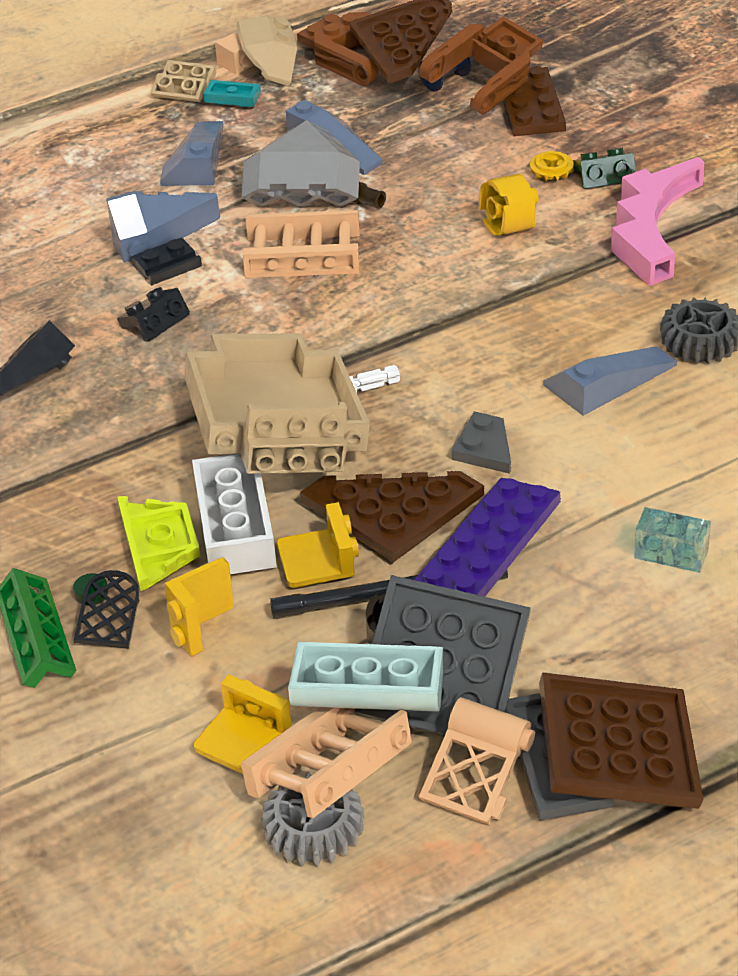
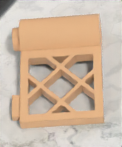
M460 697L450 714L448 730L420 792V800L490 825L492 818L499 821L507 802V798L503 797L502 793L517 757L523 751L528 752L534 741L535 731L531 730V722ZM454 742L468 747L472 758L451 766L447 755ZM473 749L482 753L479 755H475ZM491 757L504 760L501 772L486 779L479 762ZM445 762L447 765V769L441 771ZM475 765L482 781L461 790L455 773ZM451 775L457 792L443 798L432 794L436 781ZM496 783L493 791L491 792L489 786ZM485 788L489 801L484 813L469 808L465 796ZM461 798L463 805L453 801H456Z

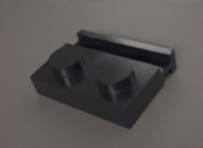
M182 237L132 256L133 266L145 279H149L151 286L202 266L200 255L197 256L195 250Z

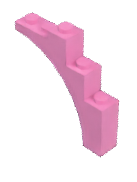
M699 157L653 174L645 168L622 177L621 201L617 202V226L612 227L611 251L649 286L674 277L675 253L664 242L657 229V223L662 213L672 202L685 193L703 185L704 161Z

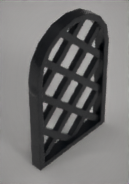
M109 570L96 574L89 580L83 593L74 643L129 649L137 607L140 601L139 586L133 577L125 572ZM107 578L110 583L102 588L96 583L101 579ZM127 580L132 586L124 590L118 583ZM93 586L97 591L88 595L91 587ZM114 586L120 594L110 599L105 591ZM135 591V600H133L128 594ZM101 595L106 602L96 607L91 600ZM124 597L130 604L120 610L115 602ZM87 603L92 610L84 615ZM111 606L116 613L106 618L101 610ZM133 609L131 620H129L124 613ZM97 614L102 621L92 627L86 619ZM121 617L126 624L116 629L110 622ZM83 623L88 628V630L80 634L81 626ZM106 625L112 632L102 638L96 630ZM128 629L127 639L120 634ZM92 633L96 638H87L86 636ZM116 636L120 641L110 639Z

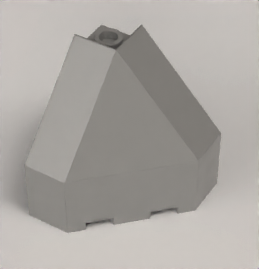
M306 120L288 130L244 161L241 198L262 207L279 198L300 207L318 198L342 207L358 198L360 161L328 129Z

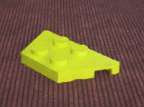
M127 496L117 497L140 591L148 589L200 557L199 544L187 503L161 502L160 500L146 499L145 504L129 503Z

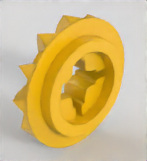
M546 151L535 155L531 159L530 171L538 179L545 178L546 181L550 179L558 181L559 178H568V174L573 172L574 163L567 154L558 151Z

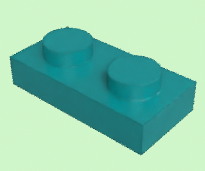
M211 80L204 92V102L216 105L228 104L240 107H254L261 94L260 84Z

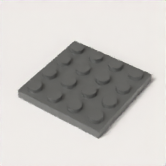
M391 575L372 644L443 647V680L440 711L404 710L407 712L409 728L445 737L450 714L460 697L506 713L531 607ZM356 708L354 710L355 715L383 722L399 711Z

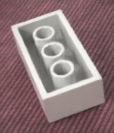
M240 453L192 460L208 563L223 557L229 562L230 574L276 568L274 538L261 473L247 474Z

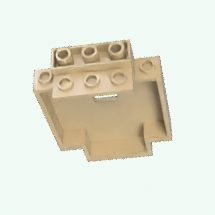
M301 333L211 334L210 351H187L185 381L208 454L240 453L247 474L344 472L346 451H367L370 422L338 350H308Z

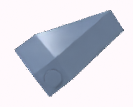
M302 100L285 111L287 131L306 120L328 129L360 161V174L366 175L383 164L382 158L342 119L309 101Z
M202 121L194 125L164 164L160 179L161 186L215 184L224 127L223 121Z
M133 191L106 199L113 244L124 263L132 261V256L142 253L144 250L163 245L173 239L184 238L220 219L218 196L216 193L185 192L182 195H169L167 192H158V195L144 194L142 191Z
M657 346L586 359L543 380V385L584 416L677 366V361Z

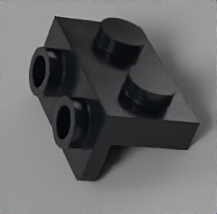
M158 287L146 294L147 299L143 302L136 301L125 307L126 313L119 316L117 320L122 329L137 327L144 341H150L188 316L190 311L178 288L163 290L162 287Z

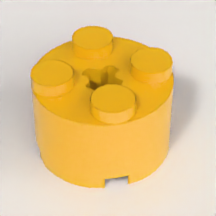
M522 174L494 178L482 183L479 190L480 210L485 209L487 218L483 219V222L492 235L509 234L528 230L536 226L535 204H538L539 201L536 188L530 187Z

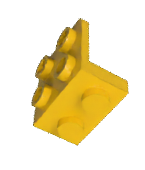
M339 502L326 504L328 529L282 537L277 540V548L289 587L295 588L355 576L354 557L359 556L356 537H349V534H352L350 518L348 514H342Z
M223 557L165 582L171 636L178 647L183 646L191 657L203 651L200 624L232 609L234 605L229 562Z
M228 674L221 682L224 708L194 741L193 745L196 753L243 774L241 762L292 727L289 700L280 694L271 693L255 686L248 680H242Z

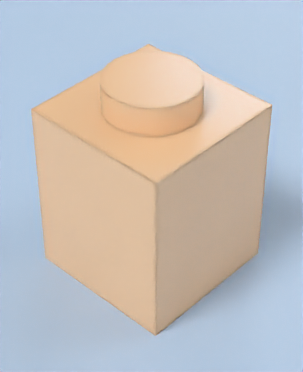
M232 33L215 42L218 65L235 75L255 66L244 53L238 34Z

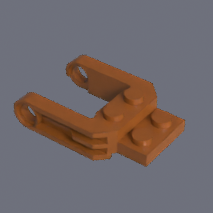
M353 12L344 14L342 17L330 14L297 33L298 43L315 50V62L317 65L361 86H367L378 77V69L370 58L350 50L359 42L350 31L349 22L371 15L370 13ZM362 67L366 71L367 76L363 73Z
M501 17L488 28H484L482 24H469L423 60L419 69V76L430 83H434L467 57H473L475 61L496 73L486 81V85L470 101V107L484 115L527 82V74L529 73L531 62L530 57L542 49L543 40L505 17Z

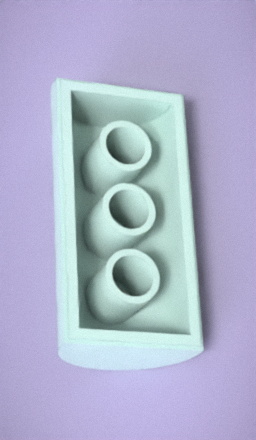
M298 642L288 687L291 706L439 712L442 697L443 647Z

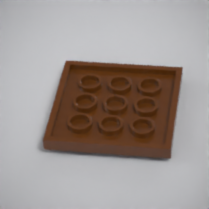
M542 672L539 687L551 792L700 808L703 801V793L684 689Z

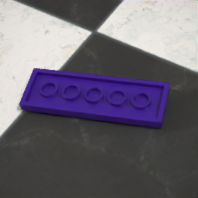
M501 477L414 580L485 597L561 502L560 491L549 489L542 485H532L512 478Z

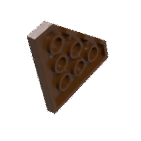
M412 0L350 21V31L388 83L400 81L413 75L453 12L452 3L449 0Z
M447 471V476L428 477V472L401 473L402 478H382V474H358L356 479L337 480L336 475L322 476L300 492V500L326 519V504L339 502L342 514L349 515L352 534L350 535L356 537V539L394 563L484 496V485L462 471Z

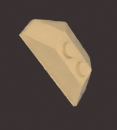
M268 15L239 20L236 26L244 53L255 66L262 70L261 74L265 79L290 86L297 52V45L290 22L282 17L277 16L274 18Z

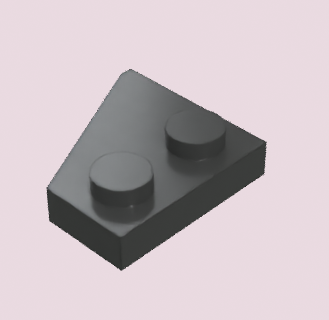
M474 411L452 449V460L510 474L511 458L504 418Z

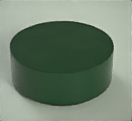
M96 573L82 575L74 582V594L79 603L82 604L85 588L89 580ZM105 578L96 582L101 588L107 585ZM92 586L88 595L97 590ZM98 595L91 601L94 603V605L103 602L105 599L101 595Z

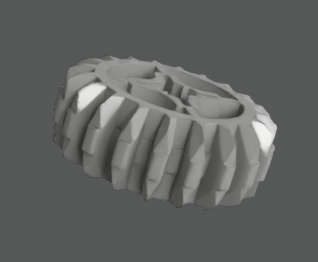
M309 771L307 772L305 779H308L312 776ZM279 786L278 790H270L268 801L264 802L263 818H261L262 829L264 830L268 845H272L276 855L284 854L287 862L298 858L302 867L308 860H313L318 867L321 859L327 858L333 863L336 857L335 854L346 856L349 850L348 846H356L358 836L362 835L364 828V808L361 806L358 792L351 789L312 819L307 817L303 795Z

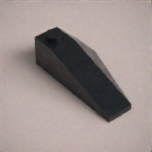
M50 320L34 331L8 358L9 360L0 367V396L49 372L55 367L60 370L72 358L69 352L75 345Z

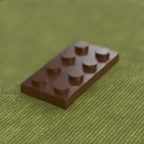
M531 67L527 74V82L503 100L513 137L566 131V120L548 67Z

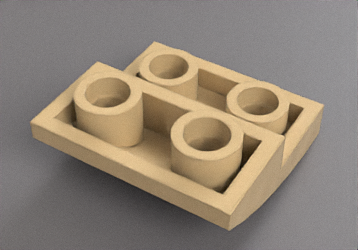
M167 60L163 73L157 74L150 94L153 97L200 102L204 98V92L210 81L214 80L216 76V67L214 65Z

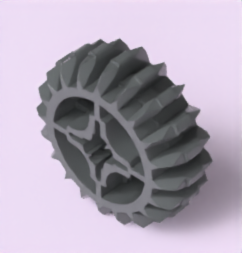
M693 297L692 301L682 299L680 304H672L671 309L665 310V315L660 323V338L662 339V344L666 346V351L673 352L674 358L683 357L685 362L694 360L696 364L699 361H706L710 364L711 360L721 362L723 357H731L732 352L737 351L738 315L736 309L729 308L728 303L719 304L718 299L708 301L706 297L703 300H697Z

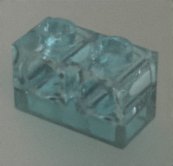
M645 507L636 527L634 558L700 573L709 550L711 521Z

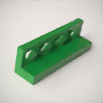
M12 568L0 584V609L23 685L35 688L47 671L71 678L77 670L47 579ZM31 587L37 588L39 594L36 591H34ZM36 607L39 608L46 615V617L38 609H36ZM43 629H44L50 636H52L54 640H52L45 632H43ZM50 652L60 661L53 660Z

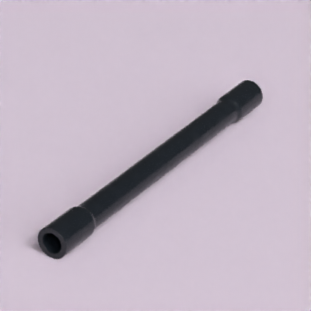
M507 570L504 572V574L500 577L499 580L508 578ZM418 575L403 578L414 580ZM389 580L308 594L298 593L270 598L272 616L274 619L303 614L306 611L369 601L375 594H378V597L386 594Z

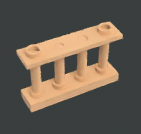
M358 210L246 215L248 241H254V248H243L245 278L359 273L358 243L350 244V237L360 236ZM339 237V244L322 245V238ZM311 238L310 245L294 246V239ZM266 240H282V246L265 247Z
M318 707L241 762L248 795L259 799L276 785L299 792L303 795L307 817L313 819L412 743L407 712L399 710L385 722L379 723L355 715V708ZM352 729L367 734L359 741L343 737ZM326 748L343 752L334 760L318 755ZM302 766L317 771L308 779L293 774Z

